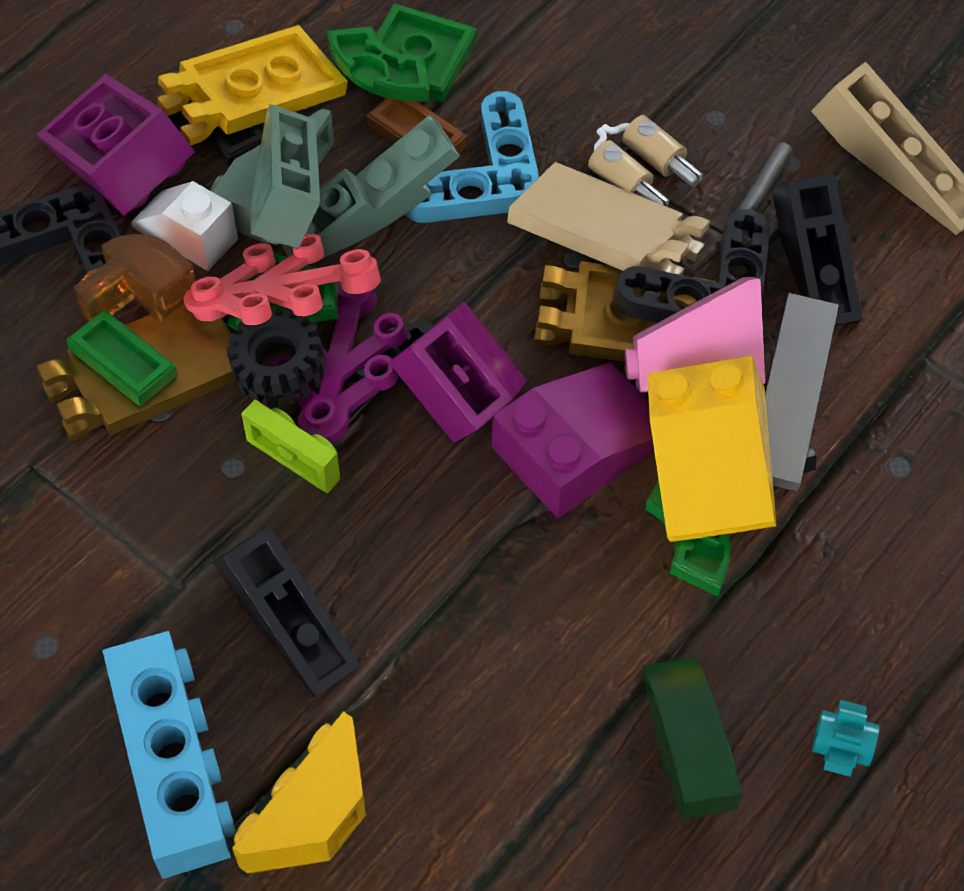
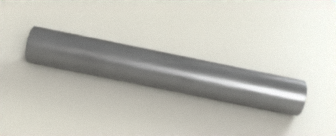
M783 142L776 144L737 210L751 209L756 212L759 211L793 154V149L790 145ZM742 230V237L744 236L746 230ZM721 236L716 243L718 251L720 250Z

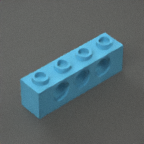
M166 631L102 650L153 860L161 878H168L231 858L226 838L235 836L236 830L228 802L224 801L216 804L212 785L222 782L213 748L202 751L198 733L207 731L208 726L200 698L188 699L184 683L193 681L195 678L186 648L175 651L170 632ZM166 693L171 695L169 700L160 706L150 707L146 705L147 701L156 694ZM179 743L184 745L182 752L173 758L165 759L158 757L160 751L169 744ZM194 795L199 797L196 805L187 811L176 812L171 810L173 803L181 796Z

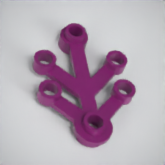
M338 281V319L336 320L329 353L323 348L326 368L325 374H320L322 382L319 394L317 395L309 387L311 395L304 400L299 393L293 395L295 402L302 409L298 417L300 429L311 436L314 434L321 435L331 444L339 441L346 434L351 411L380 390H387L394 386L399 377L398 373L389 363L392 359L389 356L381 355L389 348L400 346L407 338L408 331L401 316L398 314L387 313L380 316L374 323L375 334L352 349L359 318L368 315L376 307L377 295L374 289L361 294H348L342 290L340 281ZM397 328L392 333L385 334L388 329ZM290 355L278 356L270 362L268 367L280 366L287 363L293 357ZM364 367L366 377L342 392L344 381L356 373V370ZM387 369V372L381 376H375V374L380 370Z

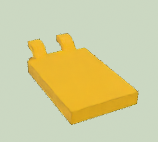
M297 25L181 61L178 74L167 73L158 76V84L166 95L157 97V106L167 116L182 110V114L190 124L182 126L180 133L189 145L192 146L208 138L218 126L228 135L264 123L270 104L297 112L346 95L348 81L305 31Z

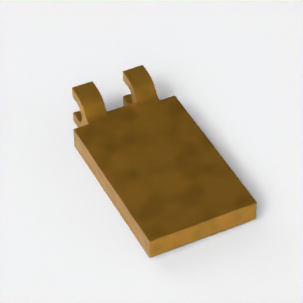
M580 261L578 273L566 271L556 266L545 265L543 282L540 287L539 304L560 305L567 302L566 312L540 305L538 323H536L534 345L554 346L564 341H570L569 354L625 362V349H634L633 336L657 323L624 315L615 306L613 293L619 275L623 272L622 270L610 265ZM632 287L634 296L643 297L641 294L642 289ZM659 292L658 302L663 303L666 293ZM689 295L674 297L676 305L681 309H685L697 302V300Z
M182 301L125 325L175 364L178 376L141 407L69 349H67L69 362L51 360L37 365L38 372L44 381L42 383L51 404L65 398L77 389H79L83 398L75 397L57 404L58 410L64 419L62 420L63 427L71 442L102 425H105L108 433L112 436L236 382L227 356V347H231L228 340L231 333L223 319L199 321L195 319L193 312L186 309L185 303Z

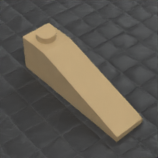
M864 62L834 86L811 112L845 150L955 235L959 234L964 229V174L867 62Z

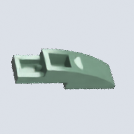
M428 115L356 176L347 169H344L320 189L321 202L305 235L315 234L320 236L324 257L371 236L412 210L432 194L426 184L460 157L440 123L431 115ZM281 244L287 257L294 254L291 246Z

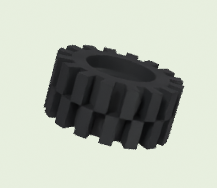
M276 307L271 308L272 316L266 322L258 325H246L241 321L237 325L239 335L231 333L228 339L231 347H227V356L236 384L239 385L240 391L245 397L250 394L252 402L257 400L260 403L266 397L268 407H278V398H284L286 406L295 404L294 394L299 393L303 400L311 395L308 384L315 388L321 383L320 374H325V356L317 328L314 323L309 324L307 316H297L296 318L293 311L289 308H284L283 315L278 316ZM285 347L296 351L291 360L280 366L266 367L258 364L259 358L269 350Z

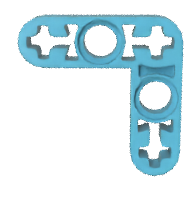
M497 91L485 97L481 108V126L490 166L440 172L426 184L432 193L427 197L428 201L421 202L405 214L410 220L418 223H429L509 212V206L539 178L524 107L519 97L507 91ZM498 112H504L505 116L508 117V126L501 128ZM513 144L521 148L522 152L510 157L501 155L497 150L502 145ZM520 183V187L524 190H515L512 184ZM492 185H497L496 193L498 194H492ZM475 186L481 189L483 194L476 199H465L458 194V191L463 187ZM443 191H449V200H444Z

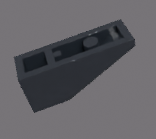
M835 174L786 182L772 192L781 242L800 296L838 304L835 325L863 320Z
M269 526L257 531L212 561L242 608L313 697H317L361 666Z

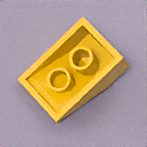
M753 356L648 373L649 416L669 542L776 527L765 388Z

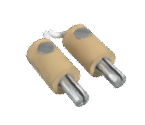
M645 115L638 116L630 124L623 123L616 127H609L604 124L602 128L597 130L600 139L595 143L594 152L589 159L588 166L606 183L666 207L669 204V200L651 186L654 179L653 174L613 141H606V133L617 134L624 130L622 142L664 177L675 173L691 187L696 186L702 180L703 174L685 160L687 149Z

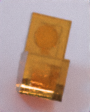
M131 234L114 238L101 245L106 264L88 272L81 282L74 286L82 316L88 321L104 309L113 315L135 299L155 319L161 322L185 304L183 300L184 295L187 291L191 290V285L196 279L193 265L169 243L150 235Z

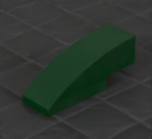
M697 657L642 665V675L665 773L670 775L679 819L737 811L742 797L741 786L723 723Z

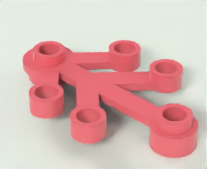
M307 234L304 236L298 249L292 247L294 254L277 265L270 244L258 243L249 246L243 251L244 264L221 279L205 277L195 281L191 285V289L185 293L183 300L186 309L193 312L195 319L199 321H213L230 314L242 319V322L246 325H258L266 322L272 316L269 302L289 308L297 316H308L318 312L323 306L319 288L316 285L340 281L344 292L348 294H361L376 288L381 282V277L376 259L363 249L352 250L343 254L338 265L298 272L308 264L318 262L324 257L320 236ZM265 272L255 280L248 281L258 273Z

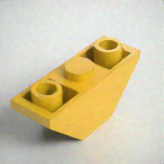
M344 711L332 726L326 723L315 733L308 746L309 754L295 770L290 767L279 777L271 792L273 798L259 815L257 813L250 814L238 828L234 836L236 844L232 849L238 867L246 873L330 861L366 816L353 718Z

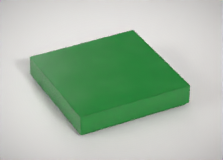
M394 3L376 36L391 50L405 55H423L430 99L443 103L477 41V28Z

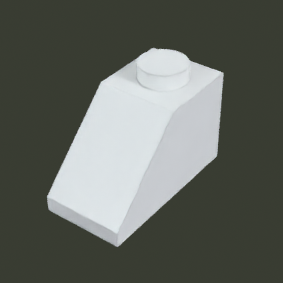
M193 181L162 190L131 222L132 228L207 271L238 240L232 203Z

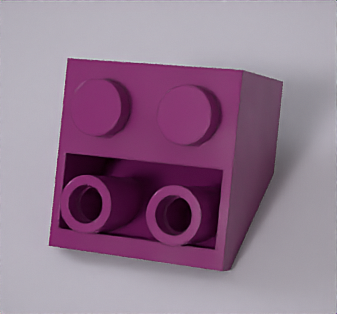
M464 301L389 362L453 443L482 427L495 413L512 401L527 382Z

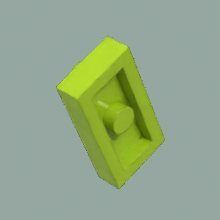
M254 400L241 413L246 439L249 443L327 494L339 482L340 472L337 451L327 439L318 434L309 435L298 428L287 413L279 408L271 410L257 400Z

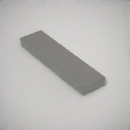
M788 293L765 396L773 486L798 492L839 305Z

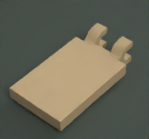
M554 162L509 206L507 223L622 271L636 266L683 275L684 268L673 264L669 259L680 262L685 257L695 262L703 253L705 244L695 241L690 234L701 238L708 230L710 220L698 216H689L681 221L683 213Z

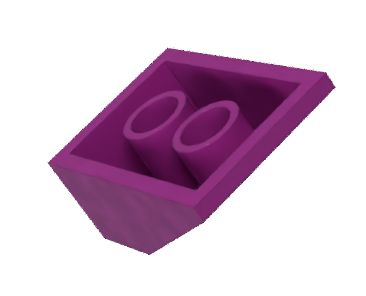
M106 73L36 134L88 186H92L100 192L105 202L123 216L130 210L143 205L147 201L150 192L166 178L176 175L183 168L185 161L195 153L161 108Z
M609 362L534 387L495 413L492 420V449L559 519L654 451L649 401Z

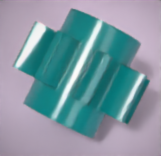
M840 700L835 713L821 710L814 734L812 752L825 755L823 770L851 777L852 770L856 764L870 766L877 744L879 725L866 721V706Z

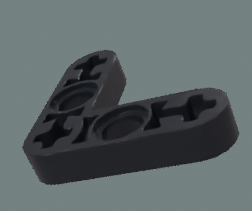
M86 185L72 187L0 212V265L72 240L93 291L100 302L110 306H119L130 302L137 295L139 286L134 265L102 194L94 187ZM86 206L89 211L81 214L78 208ZM62 213L64 221L59 223L57 214ZM35 219L50 221L49 226L41 232L33 233L25 230L26 225ZM15 229L18 237L12 239L10 230ZM97 238H107L112 241L111 245L101 252H91L86 249L90 241ZM113 266L121 283L112 286L107 278L105 269Z
M751 209L737 210L729 216L721 236L715 282L634 266L625 269L619 275L613 293L615 306L624 315L659 323L683 310L676 305L674 301L675 296L689 295L698 302L737 281L738 279L734 278L728 270L729 267L734 265L746 267L750 270L753 277L760 279L762 301L770 237L768 221L759 212ZM742 230L748 231L749 238H751L747 248H740L743 235ZM632 287L642 289L641 294L643 297L634 296ZM659 292L666 293L663 303L658 302Z

